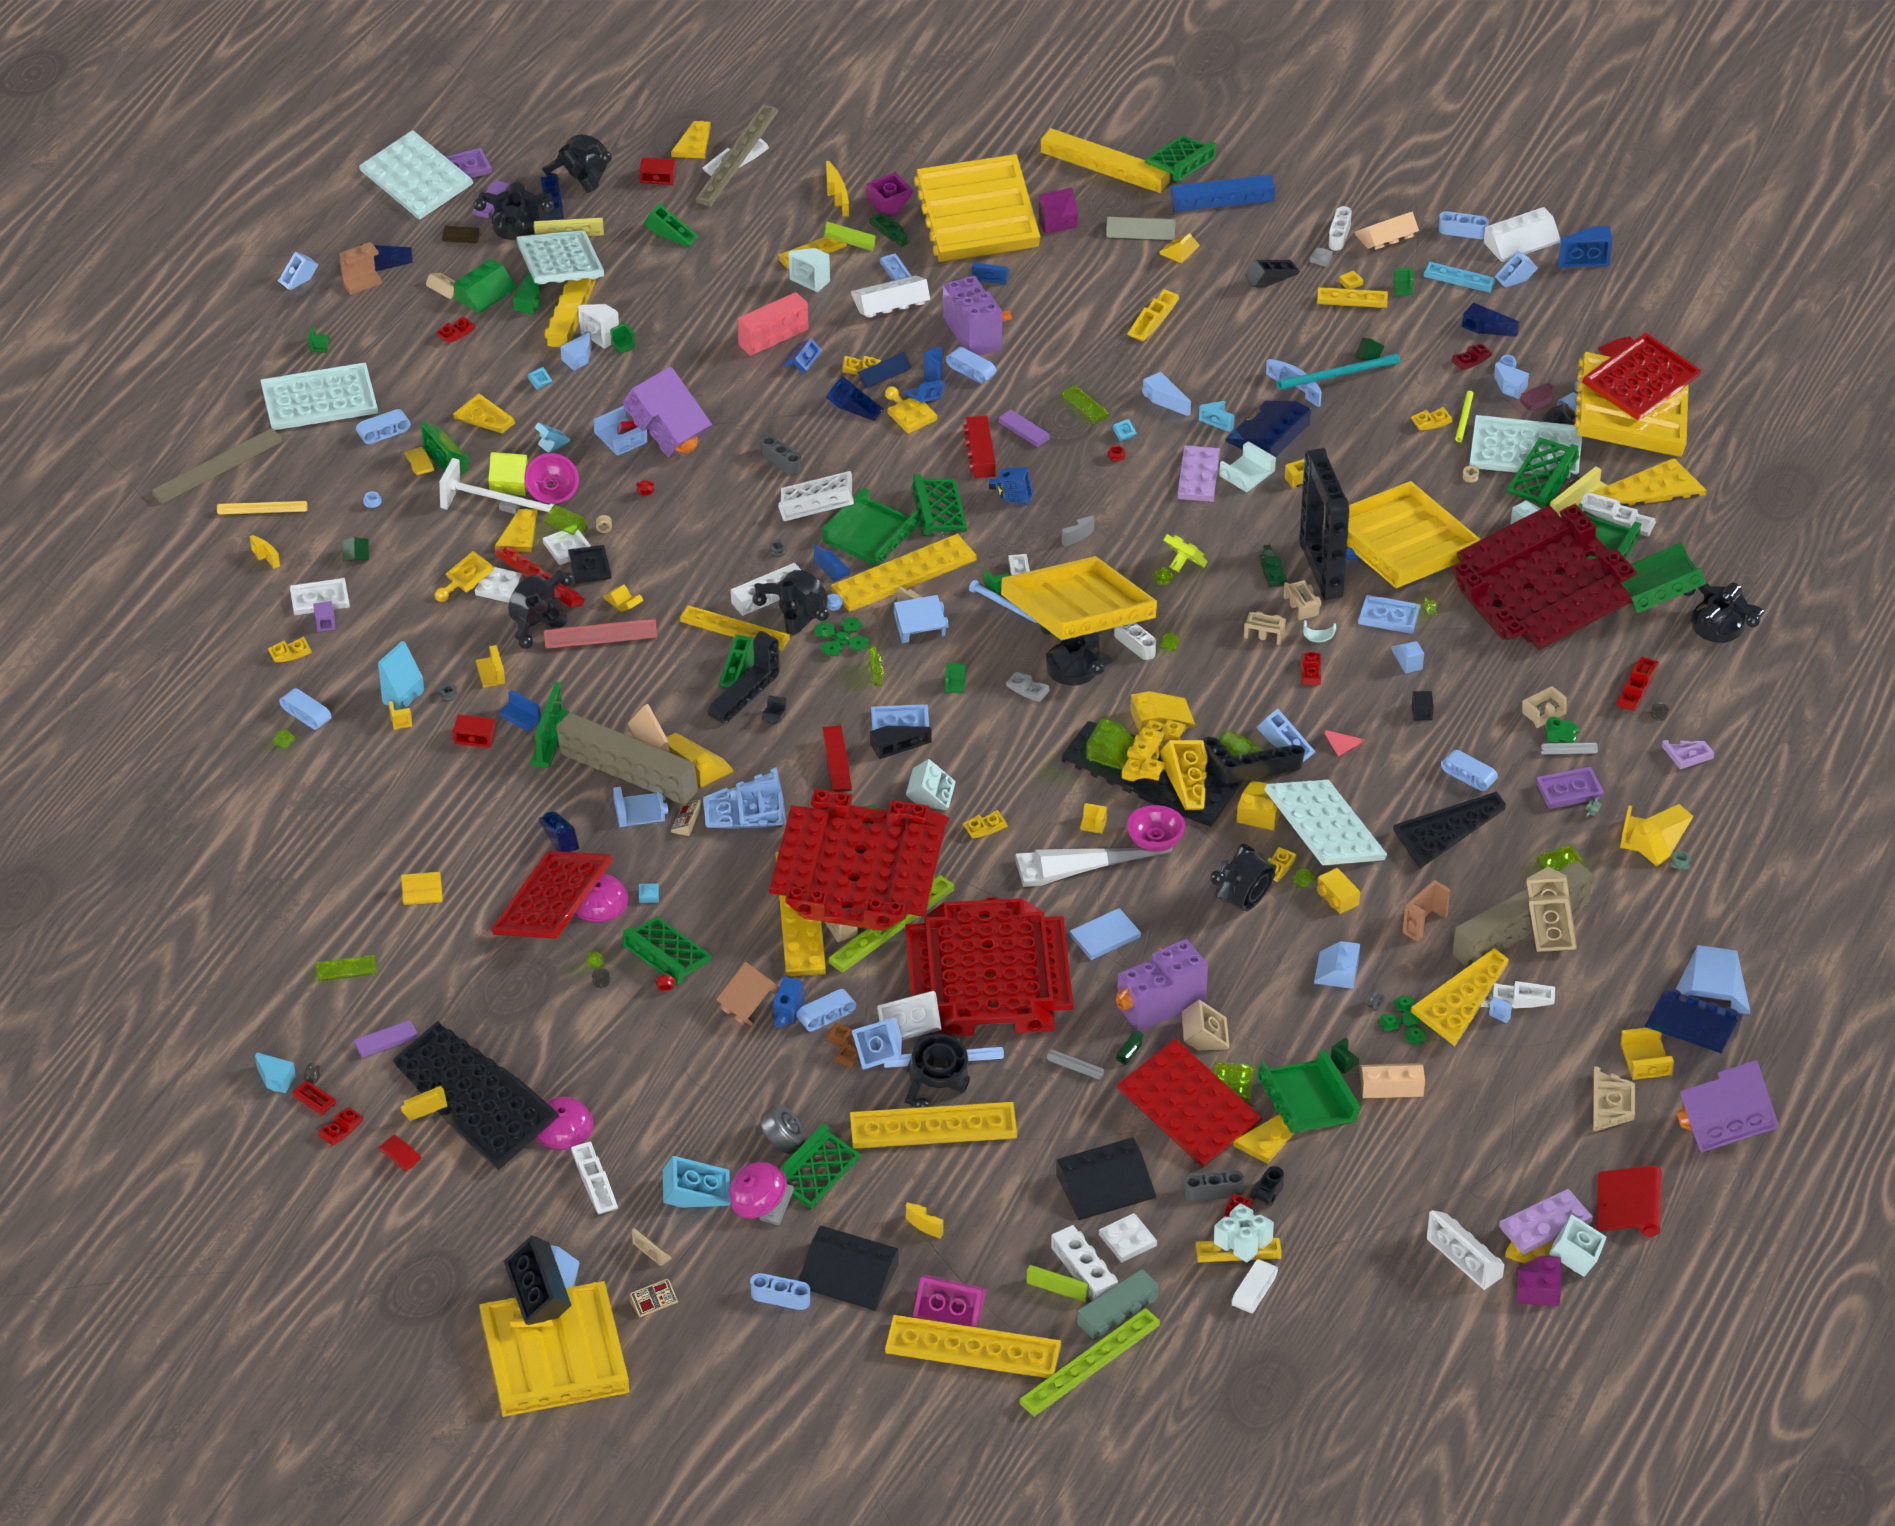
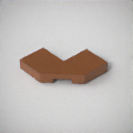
M835 1023L826 1035V1041L841 1046L835 1055V1062L853 1068L859 1060V1054L852 1034L853 1029Z

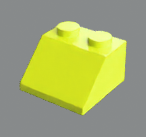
M491 452L489 490L516 496H526L527 488L524 477L528 467L527 455Z

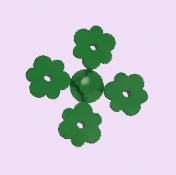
M856 617L844 618L841 627L844 628L845 632L835 633L834 625H829L828 622H822L820 625L815 626L816 630L814 633L816 636H822L823 638L833 636L834 641H826L825 645L821 646V651L825 652L826 656H838L843 649L842 646L848 643L849 648L857 652L868 648L869 639L867 637L857 635L850 638L848 634L849 632H857L863 626V623L858 621Z
M1401 995L1393 1000V1005L1396 1006L1395 1009L1403 1012L1401 1019L1394 1014H1382L1378 1024L1383 1027L1384 1031L1390 1032L1398 1030L1399 1025L1403 1022L1405 1025L1411 1026L1409 1030L1404 1032L1406 1042L1420 1045L1421 1042L1427 1040V1035L1424 1034V1029H1419L1415 1026L1419 1021L1423 1022L1411 1013V1008L1415 1005V999Z

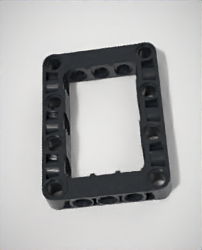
M1325 448L1307 450L1304 456L1299 532L1300 546L1313 572L1323 600L1343 597L1349 503L1328 459ZM1324 505H1325V508H1326V509H1325V523H1324ZM1323 525H1324V537H1322Z

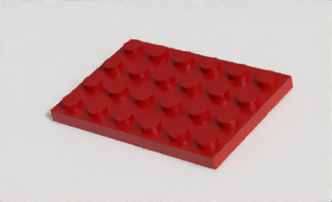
M1645 332L1583 378L1582 383L1639 421L1699 377L1702 370Z
M547 851L492 926L491 931L493 935L557 939L613 861L611 855Z
M1176 1038L1117 1084V1089L1202 1168L1207 1166L1233 1145L1236 1139L1249 1132L1262 1120V1117Z

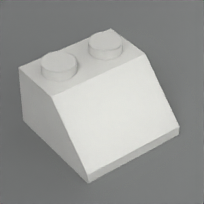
M606 304L578 306L580 334L584 335L590 332L591 341L604 349L610 346V329L619 325L618 312Z

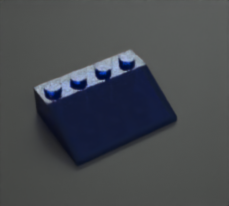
M1265 401L1225 439V442L1243 450V445L1249 441L1272 456L1277 457L1310 425L1311 408L1297 401Z
M1670 988L1661 994L1645 1027L1722 1054L1737 1037L1743 1015L1739 1014L1735 1009H1724L1719 1007L1717 1003L1704 1002L1697 996H1687L1681 994L1677 989Z

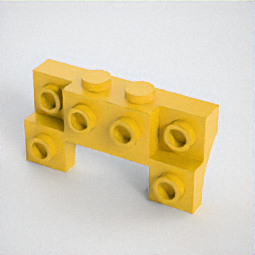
M1150 720L1146 728L1143 727L1140 734H1136L1134 745L1128 749L1127 757L1129 759L1122 769V778L1129 781L1142 778L1159 780L1161 771L1165 769V762L1157 760L1160 751L1164 747V740H1180L1182 733L1186 730V725L1168 720L1166 724Z

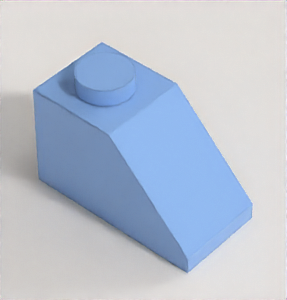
M1517 251L1495 277L1506 288L1527 281L1538 267L1529 257Z
M295 252L278 281L289 290H292L310 280L319 264L310 257Z
M588 332L561 346V360L571 369L576 370L588 364L592 349L591 333Z
M1496 362L1494 378L1503 394L1519 399L1528 387L1529 373Z
M1417 641L1391 646V650L1405 674L1423 670L1424 652Z

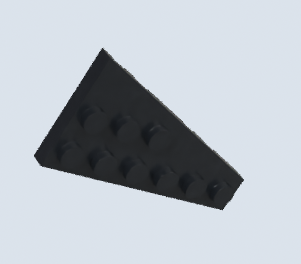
M1496 791L1395 824L1393 831L1421 869L1504 811L1506 803Z

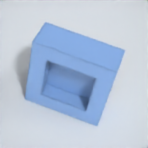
M1494 997L1490 1002L1489 1015L1507 1023L1511 1018L1512 1005Z

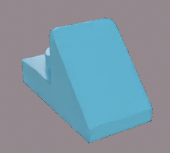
M1225 401L1200 405V421L1228 432L1233 430L1234 415L1225 412Z
M538 422L535 427L540 432L539 436L542 437L538 445L548 453L569 443L571 440L560 430Z

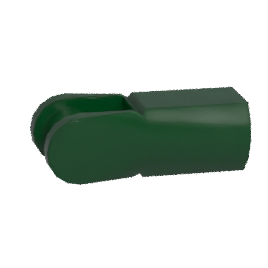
M1134 1031L1117 1053L1116 1060L1124 1065L1129 1063L1142 1046V1032Z

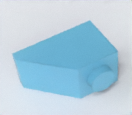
M256 1053L257 1069L266 1087L272 1091L286 1093L296 1077L294 1063Z

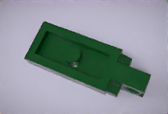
M884 212L869 219V224L891 241L896 240L897 244L902 247L908 244V236L904 232V228Z
M1263 545L1264 550L1263 555H1261L1260 564L1268 587L1284 586V582L1287 583V578L1278 554L1273 553L1271 545Z

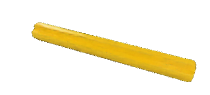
M307 501L217 504V513L219 515L306 512L308 510Z

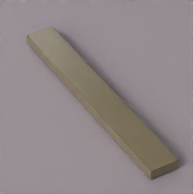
M762 104L695 198L696 203L708 207L713 205L777 115L778 109L776 107Z
M271 428L152 489V495L163 504L281 443L282 437Z

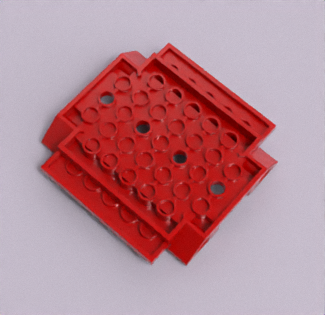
M814 789L810 802L813 808L791 805L769 887V894L786 896L785 903L804 919L883 931L906 919L907 914L926 917L945 834L944 827L923 825L927 820L928 805L891 800L889 810L887 811L852 805V794ZM865 823H870L871 825H870V826H865V825H863V824H865ZM856 878V879H858V880H857V881H851L850 879ZM848 906L851 907V909L846 910L843 909V907Z
M1023 898L955 901L940 904L924 917V923L905 924L911 997L931 991L936 993L941 1030L934 1032V1034L974 1036V1025L1014 1023L1015 1033L1055 1031L1054 1015L1050 1011L1073 1010L1074 1004L1064 916L1044 917L1042 910ZM981 916H988L989 918H987V919H982V918H980V917H981ZM984 945H991L992 947H991V948H984L983 946H984ZM992 974V975H994L995 977H993V978H988V977H986V975ZM996 1004L997 1007L991 1008L989 1005Z

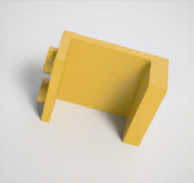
M1662 1026L1622 1031L1620 1045L1632 1080L1672 1075L1674 1060L1672 1056H1666L1661 1041Z

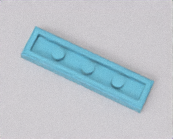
M1429 262L1424 271V277L1488 293L1491 292L1496 280L1495 277Z

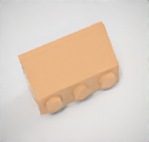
M1412 211L1355 231L1354 233L1367 249L1374 247L1377 250L1385 247L1384 243L1389 242L1391 245L1399 242L1401 237H1404V240L1414 237L1413 233L1418 232L1419 229Z
M649 704L644 705L628 723L626 735L669 752L667 737Z
M1420 1063L1359 1065L1362 1098L1424 1097L1425 1076L1423 1065Z

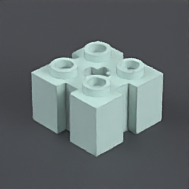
M1240 1203L1230 1212V1217H1224L1214 1226V1244L1226 1251L1229 1249L1234 1250L1236 1257L1249 1262L1258 1253V1247L1263 1249L1273 1240L1274 1222L1261 1214L1254 1216V1210Z

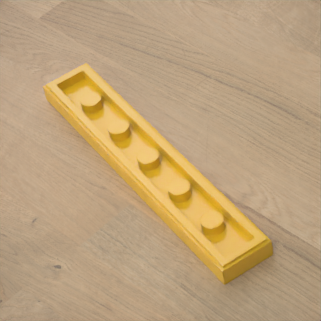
M687 605L680 616V622L731 637L741 635L754 639L758 632L763 631L778 639L780 651H783L790 640V634Z

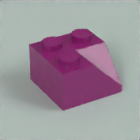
M896 172L866 184L867 201L879 213L884 212L888 216L900 212L913 194V189Z
M1072 188L1039 194V223L1045 234L1078 227V212Z
M1539 1256L1517 1268V1304L1559 1306L1561 1297V1257Z

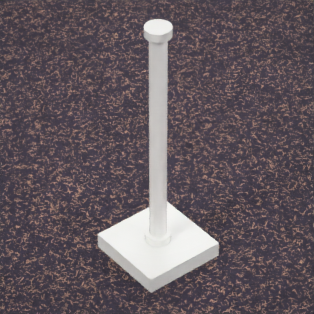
M452 458L439 481L440 508L447 510L457 491L461 490L546 511L550 515L554 513L555 504L550 503L548 505L460 483V464L458 459Z

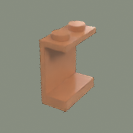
M371 242L339 253L343 286L350 295L382 284L381 277L375 271L374 256L378 255L379 252Z
M1434 880L1407 903L1404 911L1403 933L1419 942L1423 938L1425 917L1434 911L1443 918H1446L1448 916L1450 889Z
M745 962L716 1000L722 1004L720 1008L728 1015L731 1012L734 1013L736 1021L742 1025L747 1023L752 1027L754 1023L748 1018L768 992L771 991L776 995L779 987Z

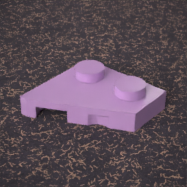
M1669 740L1662 741V748L1679 769L1714 759V752L1705 741H1680V744H1669Z

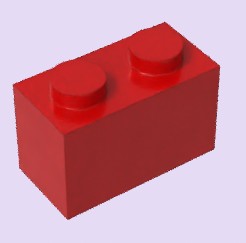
M642 157L639 168L640 183L674 185L676 177L675 159Z
M457 715L453 727L454 744L485 748L492 747L496 735L495 719Z

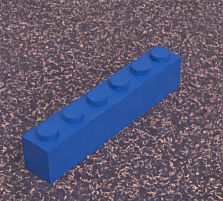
M1271 175L1171 186L1170 199L1174 212L1275 201V185Z

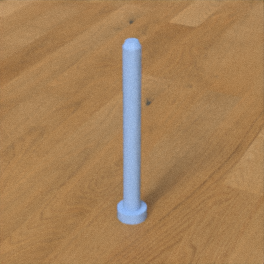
M975 579L971 582L969 591L973 593L977 591L1026 619L1038 623L1009 600L981 586L980 581Z

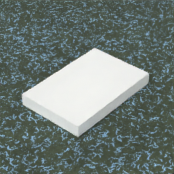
M345 578L290 586L294 615L314 613L313 603L332 601L333 610L350 608Z
M934 991L877 1006L879 1022L892 1018L897 1019L902 1040L941 1030L937 997Z

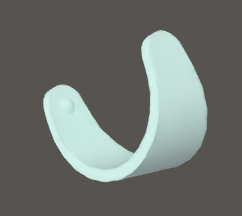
M1306 620L1303 622L1304 636L1312 642L1328 641L1334 636L1336 631V623H1333V626L1326 630H1312L1306 627Z

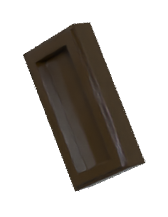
M445 226L442 241L476 244L479 228Z

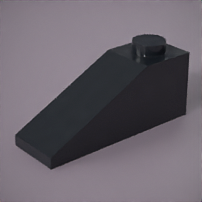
M1255 260L1245 276L1254 287H1268L1295 276L1300 271L1291 260Z
M885 726L870 731V745L879 759L932 743L931 727Z

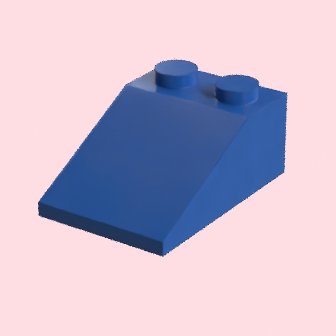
M1592 226L1561 238L1558 268L1609 266L1613 240L1610 226Z

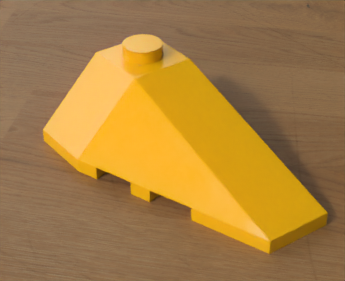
M678 733L667 736L669 753L695 764L697 784L700 787L733 773V769L720 756Z
M1169 740L1160 751L1162 762H1165V771L1185 810H1203L1205 803L1204 782L1207 774L1205 768L1208 760L1204 741Z
M1680 804L1647 818L1634 827L1629 843L1655 866H1659L1670 858L1674 848L1691 822L1693 815Z

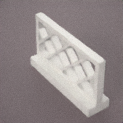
M851 471L781 488L779 509L783 520L788 521L854 504Z

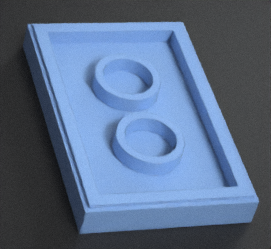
M1366 595L1358 624L1413 634L1421 604Z
M928 705L871 707L872 730L885 726L929 727Z
M1118 908L1070 930L1069 936L1087 957L1093 960L1140 938L1141 932L1122 910Z

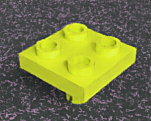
M1166 535L1163 541L1178 553L1169 566L1171 569L1179 573L1187 559L1202 567L1206 566L1208 561L1203 557L1204 553L1199 551L1196 546L1191 543L1186 544L1183 542V539L1176 535L1174 537Z

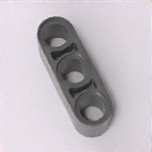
M766 434L761 437V455L788 475L795 476L801 473V455L772 434Z
M1235 1169L1189 1174L1184 1179V1197L1190 1201L1231 1198L1232 1194L1241 1195L1243 1193L1244 1175L1241 1171Z

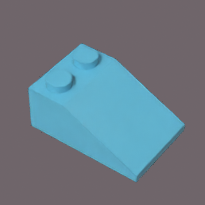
M401 641L378 662L382 702L389 706V701H392L395 710L404 709L409 706L424 691L423 676L406 643Z
M672 1156L663 1168V1203L682 1208L730 1205V1173L728 1169Z

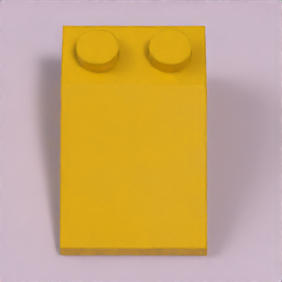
M1151 691L1131 694L1130 711L1139 734L1143 727L1146 728L1150 720L1166 724L1168 720L1185 724L1186 728H1192L1196 725L1185 698Z
M1251 780L1242 793L1237 806V823L1274 831L1281 811L1266 793L1267 783Z

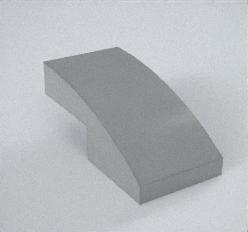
M1094 516L1077 519L1075 526L1062 529V544L1064 547L1085 539L1094 531Z
M1015 672L1006 682V686L1011 690L1039 702L1050 691L1049 685L1034 682L1031 675Z

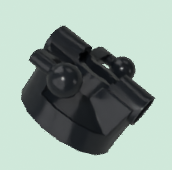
M575 135L567 140L566 144L558 151L559 154L554 161L542 167V171L546 175L547 184L555 186L559 182V177L551 172L564 165L569 174L580 182L587 193H590L599 186V181L608 163L612 160V155L598 139L589 135Z
M513 183L510 185L509 190L497 195L484 192L479 193L478 198L473 202V207L477 211H483L486 208V202L492 204L495 210L492 215L493 231L503 239L517 240L519 236H529L535 233L534 221H540L538 205H541L542 210L545 212H550L554 209V202L552 201L553 195L551 193L534 195L526 191L522 184Z
M558 570L554 576L547 580L538 575L529 576L522 580L514 589L509 600L508 610L513 621L518 623V631L515 634V638L519 640L521 648L528 649L533 645V638L527 635L529 626H534L539 622L556 628H562L566 625L568 617L554 600V588L560 583L563 586H571L574 583L572 573Z
M793 570L777 583L754 584L755 593L752 601L757 606H762L766 603L767 597L765 594L779 595V607L784 614L785 629L788 634L800 633L815 618L819 621H825L829 617V610L826 608L828 597L825 588L816 577L806 571Z
M1731 582L1726 587H1711L1706 583L1698 587L1704 595V600L1693 611L1692 628L1703 639L1716 643L1733 641L1743 632L1745 619L1749 627L1754 628L1760 624V617L1765 611L1756 605L1747 604L1742 595V588L1737 583ZM1696 589L1686 592L1684 595L1692 596L1695 594Z
M1041 625V631L1044 634H1052ZM1094 632L1065 639L1060 644L1055 645L1046 653V668L1049 676L1056 682L1074 686L1090 682L1096 675L1102 674L1105 666L1112 663L1113 660L1106 653L1100 651L1099 634Z
M1241 843L1233 859L1223 860L1218 870L1211 873L1210 880L1213 884L1219 885L1215 893L1218 899L1248 912L1266 895L1275 877L1276 869L1272 863L1263 858L1262 853L1256 852L1253 847ZM1225 870H1230L1226 877L1224 873Z
M938 1033L928 1035L918 1041L913 1048L907 1067L911 1086L904 1103L915 1106V1108L931 1107L928 1099H915L922 1083L929 1087H948L965 1093L970 1081V1076H968V1054L959 1036Z

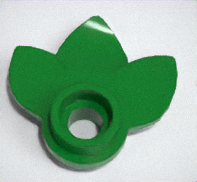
M1550 717L1546 721V737L1550 743H1559L1560 741L1576 743L1575 734L1580 732V728L1575 723L1569 720L1562 721L1557 717Z

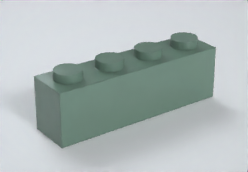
M1141 1269L1077 1311V1324L1094 1340L1098 1336L1106 1334L1115 1325L1121 1324L1132 1314L1138 1313L1144 1306L1155 1302L1158 1298L1159 1284Z

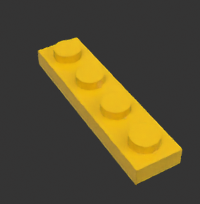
M823 237L790 251L816 248L829 254L847 247V244ZM790 251L779 254V261L787 269H789Z
M1318 287L1317 304L1387 308L1388 291Z
M1273 1238L1263 1249L1258 1247V1253L1251 1260L1281 1259L1280 1238ZM1214 1241L1196 1242L1197 1262L1242 1260L1234 1255V1250L1229 1249L1226 1251L1215 1245Z

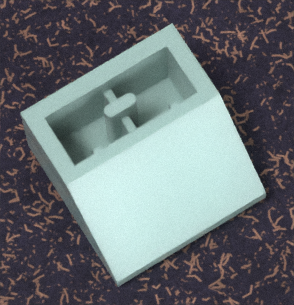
M928 759L913 768L906 796L915 804L928 805L929 808L947 810L949 809L956 781Z

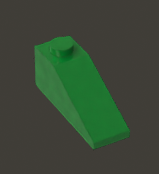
M660 203L650 212L643 223L656 235L690 247L699 237V235Z
M529 271L513 297L514 311L534 315L536 310L541 307L542 300L539 295V285L534 282Z
M735 635L718 684L719 687L728 689L754 665V639L752 637Z

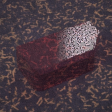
M1548 382L1521 393L1520 403L1530 411L1551 403L1554 387Z

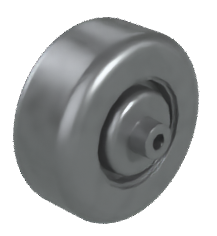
M775 1104L761 1115L760 1123L764 1134L772 1145L781 1152L790 1154L805 1143L806 1135L802 1124L794 1113L785 1106Z

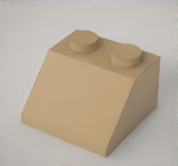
M1197 1000L1182 1011L1183 1038L1187 1045L1192 1046L1198 1051L1227 1050L1230 1048L1227 1017L1201 1000Z

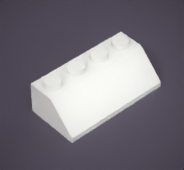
M1545 207L1485 227L1484 244L1501 262L1510 260L1517 251L1525 255L1560 243V236L1554 218Z
M916 275L851 291L859 313L866 315V317L876 316L878 312L889 313L893 311L892 309L898 307L899 309L909 308L910 304L914 303L915 305L925 304V301L930 300L927 279Z
M1434 1210L1429 1212L1427 1240L1483 1290L1503 1278L1504 1264L1500 1258L1495 1257L1485 1245L1478 1242L1470 1232H1467L1460 1226L1457 1220L1452 1219L1447 1213Z

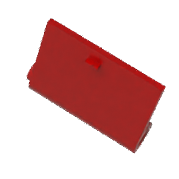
M1643 1166L1600 1171L1598 1174L1596 1230L1600 1232L1638 1227L1641 1234L1646 1237L1658 1235L1661 1229L1662 1170L1656 1166Z

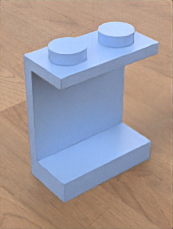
M624 406L593 419L594 433L617 456L648 442L647 429L642 432L639 427L618 435L617 427L621 421H628Z
M938 595L894 602L893 614L902 643L909 642L910 634L940 629L941 636H945L946 628H949L947 617L943 616L944 605L942 601L939 602Z
M621 787L613 788L619 827L665 821V814H668L667 802L663 803L665 797L661 793L623 797Z

